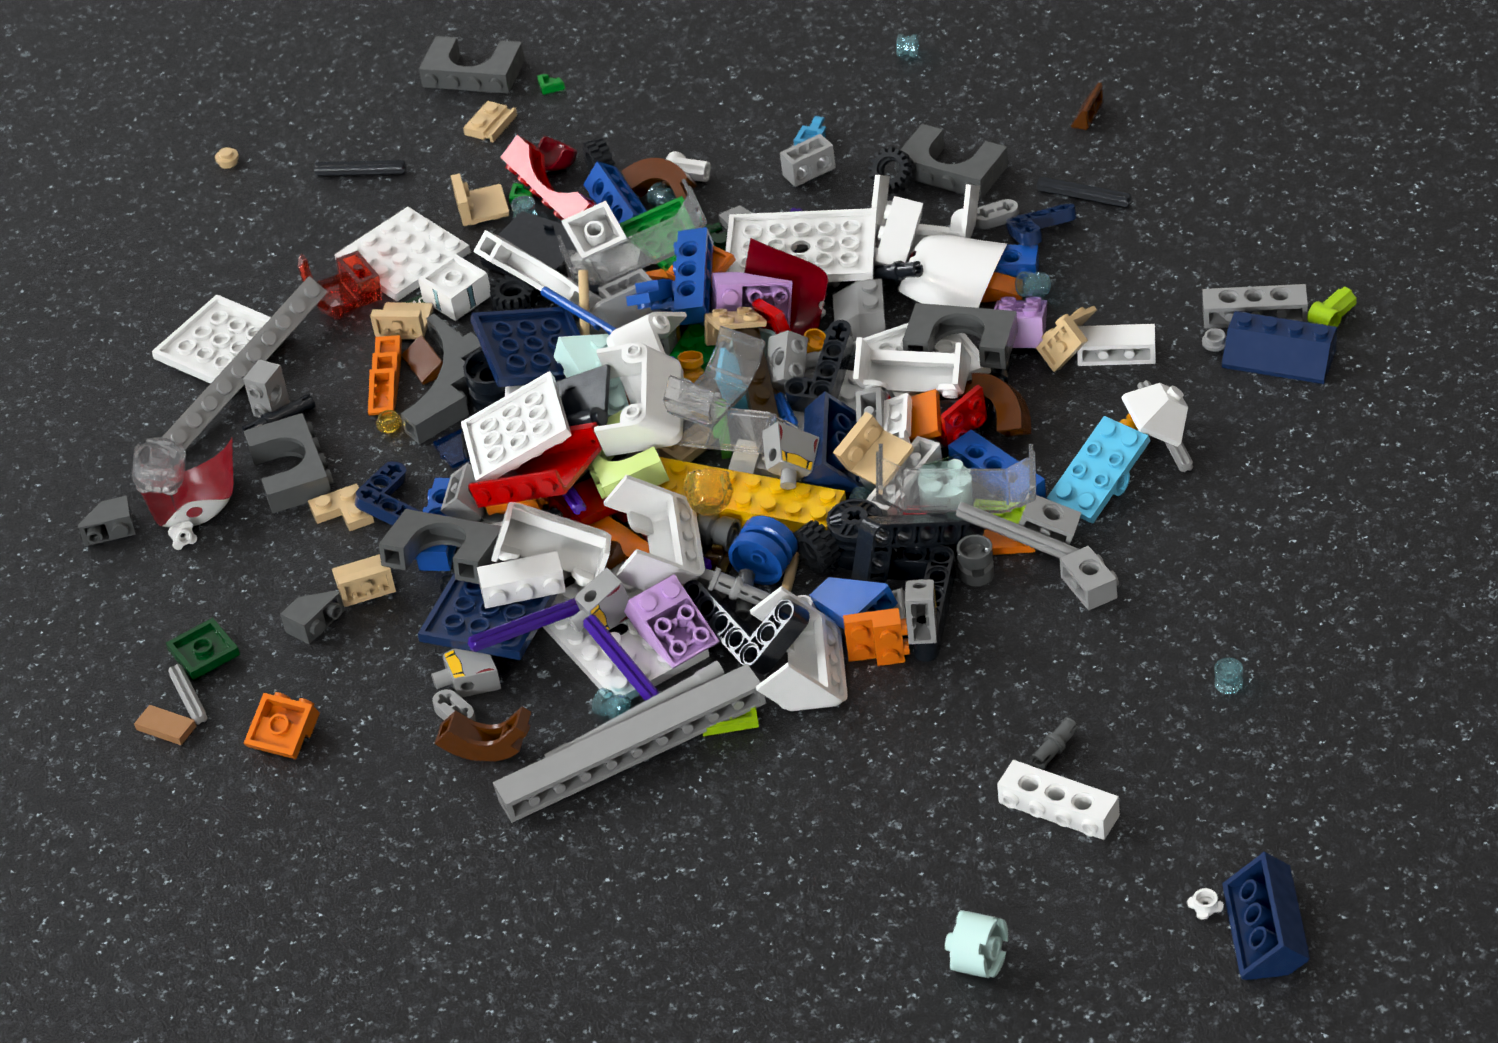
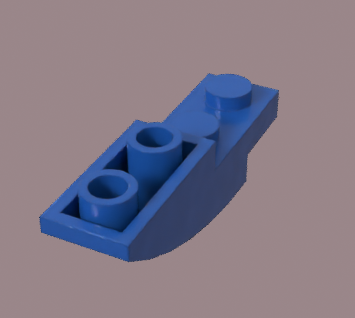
M659 279L635 283L636 294L626 296L627 306L637 305L638 309L651 307V310L671 311V301H674L672 292L673 280Z

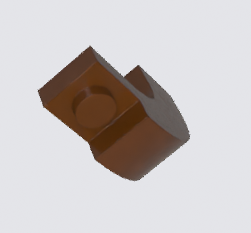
M647 158L637 161L622 170L628 185L640 198L655 188L668 186L672 188L676 198L683 196L691 215L698 211L695 203L697 197L692 190L697 187V184L677 164L663 158Z
M971 373L972 382L967 381L964 393L958 394V398L955 399H961L976 385H980L983 388L984 399L991 400L995 406L997 431L1006 437L1031 434L1030 412L1021 394L1015 388L993 375Z
M522 706L506 721L500 724L489 725L473 721L455 710L441 723L435 745L451 754L469 760L492 762L510 758L520 752L523 739L530 729L528 722L531 711Z

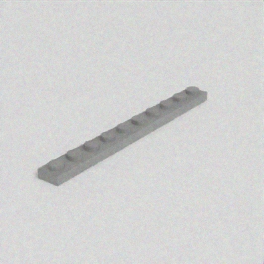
M308 276L161 437L159 443L175 457L179 458L245 385L243 378L258 360L267 361L324 298L328 291Z

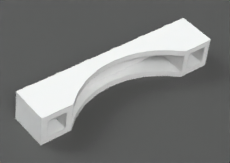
M484 231L473 252L541 291L546 286L579 306L578 283L504 238L489 231ZM589 291V310L598 301L603 300L591 291Z

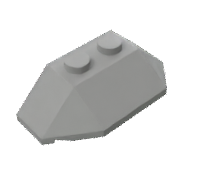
M882 279L856 281L833 294L834 321L845 320L849 322L854 341L857 340V337L865 338L886 331Z
M633 285L598 301L589 312L615 328H619L655 310H651V307L638 309L637 305L627 306L626 296L636 294V287ZM579 321L576 325H577L578 330H579V332H580V321ZM590 324V335L607 334L601 328L600 331H597Z

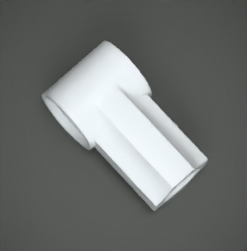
M671 152L666 160L677 164L694 181L707 182L710 177V162L687 159L680 152Z

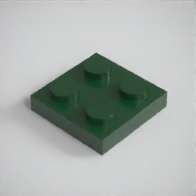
M214 618L166 642L168 651L182 665L192 680L240 655L237 645Z

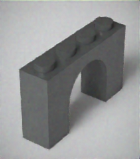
M435 36L419 67L422 87L509 94L525 61L522 42L500 40L489 60L476 66L466 67L456 65L461 56L457 37Z
M921 124L900 149L907 153L914 162L912 165L915 166V171H912L915 176L914 179L910 178V180L964 195L966 184L979 185V199L986 195L1008 167L1007 146L985 141L975 155L965 162L944 164L936 161L935 159L945 148L943 129ZM895 162L897 175L899 172V165L897 162Z
M915 303L902 340L903 351L933 352L937 342L946 336L959 333L971 334L981 339L979 345L980 367L1006 369L1018 332L1017 311Z
M303 413L244 431L254 465L285 456H296L303 459L296 467L288 471L261 479L272 514L308 503V500L331 493L330 485L334 484L330 469L324 470V468H327L324 454H318V452H321L317 437L312 438L315 436L311 421H305Z
M405 509L379 543L381 566L407 570L421 551L437 545H453L459 547V550L453 556L455 580L480 584L477 567L496 563L491 561L501 526Z

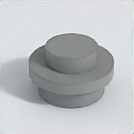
M1209 329L1202 338V345L1205 349L1212 352L1223 350L1227 336L1221 329Z

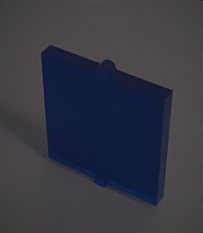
M462 429L433 441V445L440 453V458L445 459L452 469L470 461V457L467 459L462 450Z

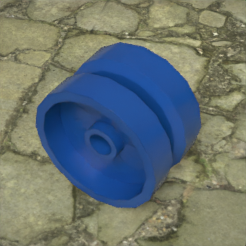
M753 516L746 521L739 535L730 546L728 551L729 561L737 572L742 569L752 570L755 573L754 583L772 585L781 579L787 566L794 558L798 545L792 531L783 523L767 516Z

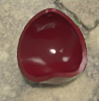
M548 136L542 137L538 145V149L544 154L545 170L548 171L563 170L571 166L577 157V150Z

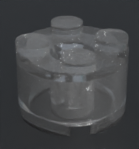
M161 437L146 439V443L140 446L139 442L134 448L132 480L136 484V489L141 493L176 494L184 480L185 449L182 446L181 449L175 446V441Z

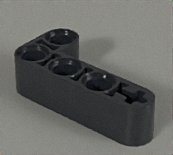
M836 320L828 327L813 379L794 377L785 383L786 398L792 410L805 412V408L824 391L838 399L854 348V339L849 322Z

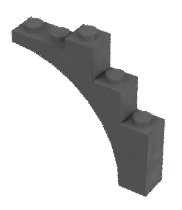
M435 314L427 317L426 320L430 337L438 344L444 354L441 370L429 391L414 405L401 413L405 433L419 445L469 416L467 408L469 388L466 383L463 366L466 359L472 353L482 348L478 338L472 332L463 336L461 332H456L451 328L446 320L440 319Z

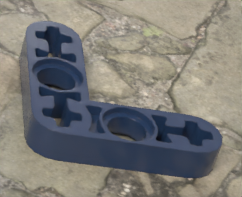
M1063 204L1011 217L1006 220L1008 234L1021 245L1038 244L1043 241L1041 228L1069 222L1077 218L1075 205Z
M391 461L384 464L356 491L355 506L359 510L392 526L405 509L420 511L390 496L405 481L406 467L399 462ZM375 485H383L386 488H379ZM385 508H390V509H393V510H395V511H386V510H384V509H385Z

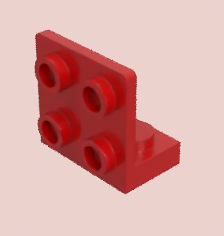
M976 385L941 414L942 435L935 437V439L948 448L950 443L969 430L982 426L987 419L983 388L980 385Z

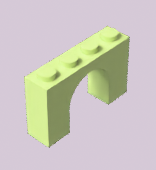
M622 411L607 417V425L620 423ZM651 447L621 461H611L614 456L606 457L602 449L588 466L602 499L609 496L625 475L656 486L669 481V477L655 447Z

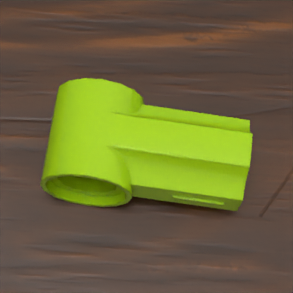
M1347 287L1338 289L1323 303L1316 301L1310 307L1307 321L1309 323L1338 327L1342 316L1356 305L1357 297Z

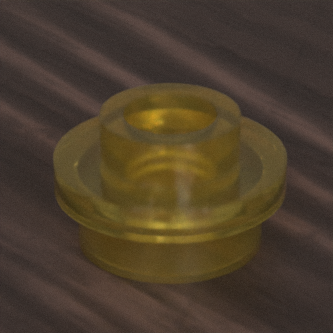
M393 410L383 411L378 415L376 421L377 429L383 433H393L401 427V417Z

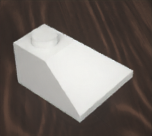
M606 201L561 221L583 261L627 241V237Z
M1157 383L1125 393L1121 397L1140 432L1177 447L1181 444L1188 406L1183 399L1184 395L1180 389L1175 386L1169 387L1162 383Z

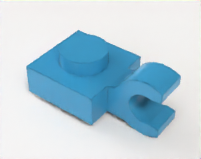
M815 116L810 126L803 125L793 140L794 146L818 134L826 137V127L822 126L825 118Z

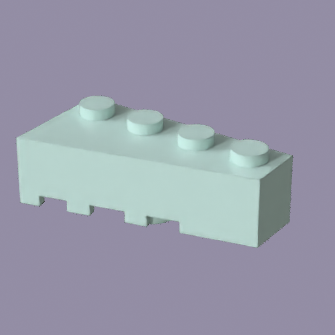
M608 334L558 337L554 358L557 363H561L566 378L602 366L597 355V349L608 347ZM620 377L610 379L608 417L629 406Z

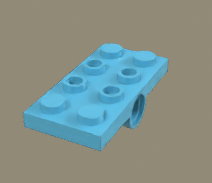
M1104 416L1052 489L1047 499L1082 512L1080 518L1093 524L1113 494L1120 496L1126 490L1130 480L1129 471L1149 444V435Z

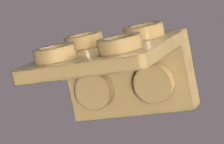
M460 173L451 175L454 195L463 226L475 225L480 222L500 219L510 215L501 184L469 191L467 182L462 183Z
M387 302L383 310H372L370 317L375 337L400 335L401 339L413 340L421 335L425 337L428 327L426 318L431 316L433 304Z
M1095 306L1087 309L1081 307L1071 316L1068 314L1061 316L1055 322L1057 326L1042 335L1043 341L1036 349L1053 372L1060 370L1088 341L1078 326H1082L1097 311Z
M738 307L737 311L729 312L727 309H714L712 313H704L705 344L707 346L720 345V342L723 340L731 342L733 340V329L767 326V321L756 311L752 310L751 307Z
M865 412L833 453L846 470L879 488H884L913 452L914 447L912 444L885 431L873 415Z
M380 554L332 569L344 607L396 592L390 567L381 566Z

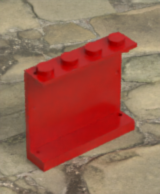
M597 423L569 426L572 436L563 443L554 445L540 456L533 457L521 464L517 469L505 473L498 479L469 483L468 487L478 508L565 495L602 450L601 444L594 432V427L598 426Z

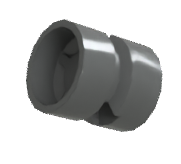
M701 511L697 516L701 546L712 547V544L722 545L724 551L728 552L733 541L741 531V521L729 516H722L720 518L719 514L709 511Z
M969 535L962 538L957 544L958 568L961 581L969 586L986 585L994 577L991 541L982 535Z

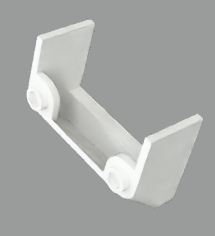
M875 175L872 208H877L875 244L877 248H879L881 242L877 240L880 227L885 226L887 219H884L887 204L892 205L893 202L887 201L890 176ZM966 184L964 208L954 212L951 217L950 227L919 224L911 254L917 244L929 235L940 234L971 238L976 224L980 186Z
M652 312L615 329L607 337V346L612 347L638 342L665 354L660 339H666L687 317L686 312ZM641 374L620 377L630 404L641 403ZM683 378V421H699L720 400L719 395H698L692 381Z
M857 337L853 379L865 390L881 387L882 391L924 393L936 389L939 394H942V397L955 399L958 398V394L964 393L970 370L971 356L963 344L956 342L955 353L871 349L863 338Z
M638 342L597 349V355L602 366L606 364L611 366L610 379L641 374V403L625 407L620 415V423L594 427V432L606 457L644 451L651 447L657 449L677 444L683 437L684 372L680 362L669 355Z
M625 475L605 499L604 506L627 514L631 529L636 533L647 535L650 553L636 549L616 572L615 576L622 583L643 591L674 574L681 585L690 580H697L704 573L705 565L696 508L693 502L681 494Z
M509 502L491 561L497 562L498 558L503 561L520 559V556L525 558L557 551L562 570L571 572V576L576 579L575 583L585 587L605 569L610 554L612 536L606 531L521 503Z
M779 587L753 607L750 613L763 622L778 602L788 599L807 609L810 619L806 628L786 651L788 653V663L757 685L756 690L779 704L781 708L789 711L840 705L847 699L848 694L842 637L838 625L831 618L784 587Z

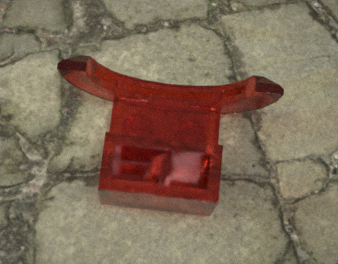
M359 251L336 258L338 274L317 281L328 292L316 306L324 314L335 320L342 319L344 313L352 309L369 305L382 299L380 276ZM300 254L297 266L301 279L304 282L308 276L312 279L313 277L309 269L308 260L303 254Z

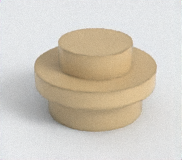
M229 147L222 148L215 155L216 162L220 167L226 169L234 167L239 158L237 150Z

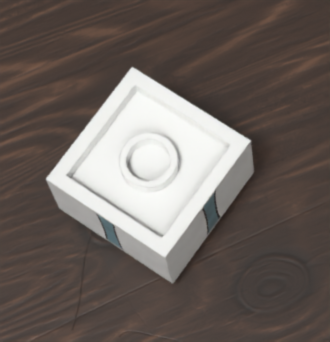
M455 253L418 279L423 301L425 303H432L433 308L455 321L490 297V284L487 272Z

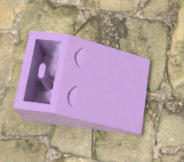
M741 272L712 273L711 313L714 309H727L728 312L737 311L738 307H751L754 310L752 302L760 298L782 310L790 327L792 281Z
M1036 296L1027 297L1026 300H1016L1015 297H1002L1001 301L996 302L994 309L1017 311L1018 332L1013 348H1036L1043 341L1041 337L1045 333L1047 300H1041V297Z
M675 574L628 600L624 613L639 635L673 669L719 643L718 638Z

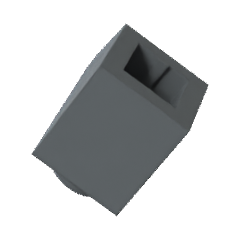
M127 495L101 501L78 524L84 547L136 535L133 514Z
M335 590L298 597L280 615L285 633L310 644L344 612L340 592Z

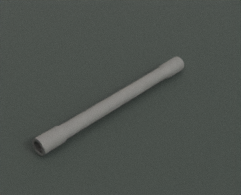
M715 661L698 670L687 679L573 741L564 743L544 754V757L546 758L607 728L613 727L708 681L714 680L725 673L720 663Z

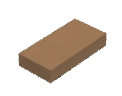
M149 705L134 723L136 730L178 745H182L197 727L193 719Z

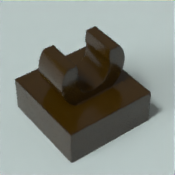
M712 544V550L708 549L705 555L706 558L711 560V570L715 571L718 567L721 569V572L729 575L732 564L729 561L728 552H724L722 545Z

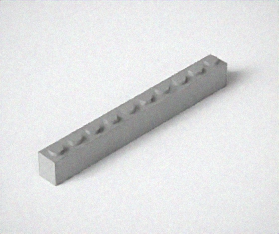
M748 664L734 669L493 782L498 801L511 823L707 732L706 728L722 721H728L731 717L734 719L751 711L750 709L755 706L758 708L766 704L765 695L756 690V686L761 682Z

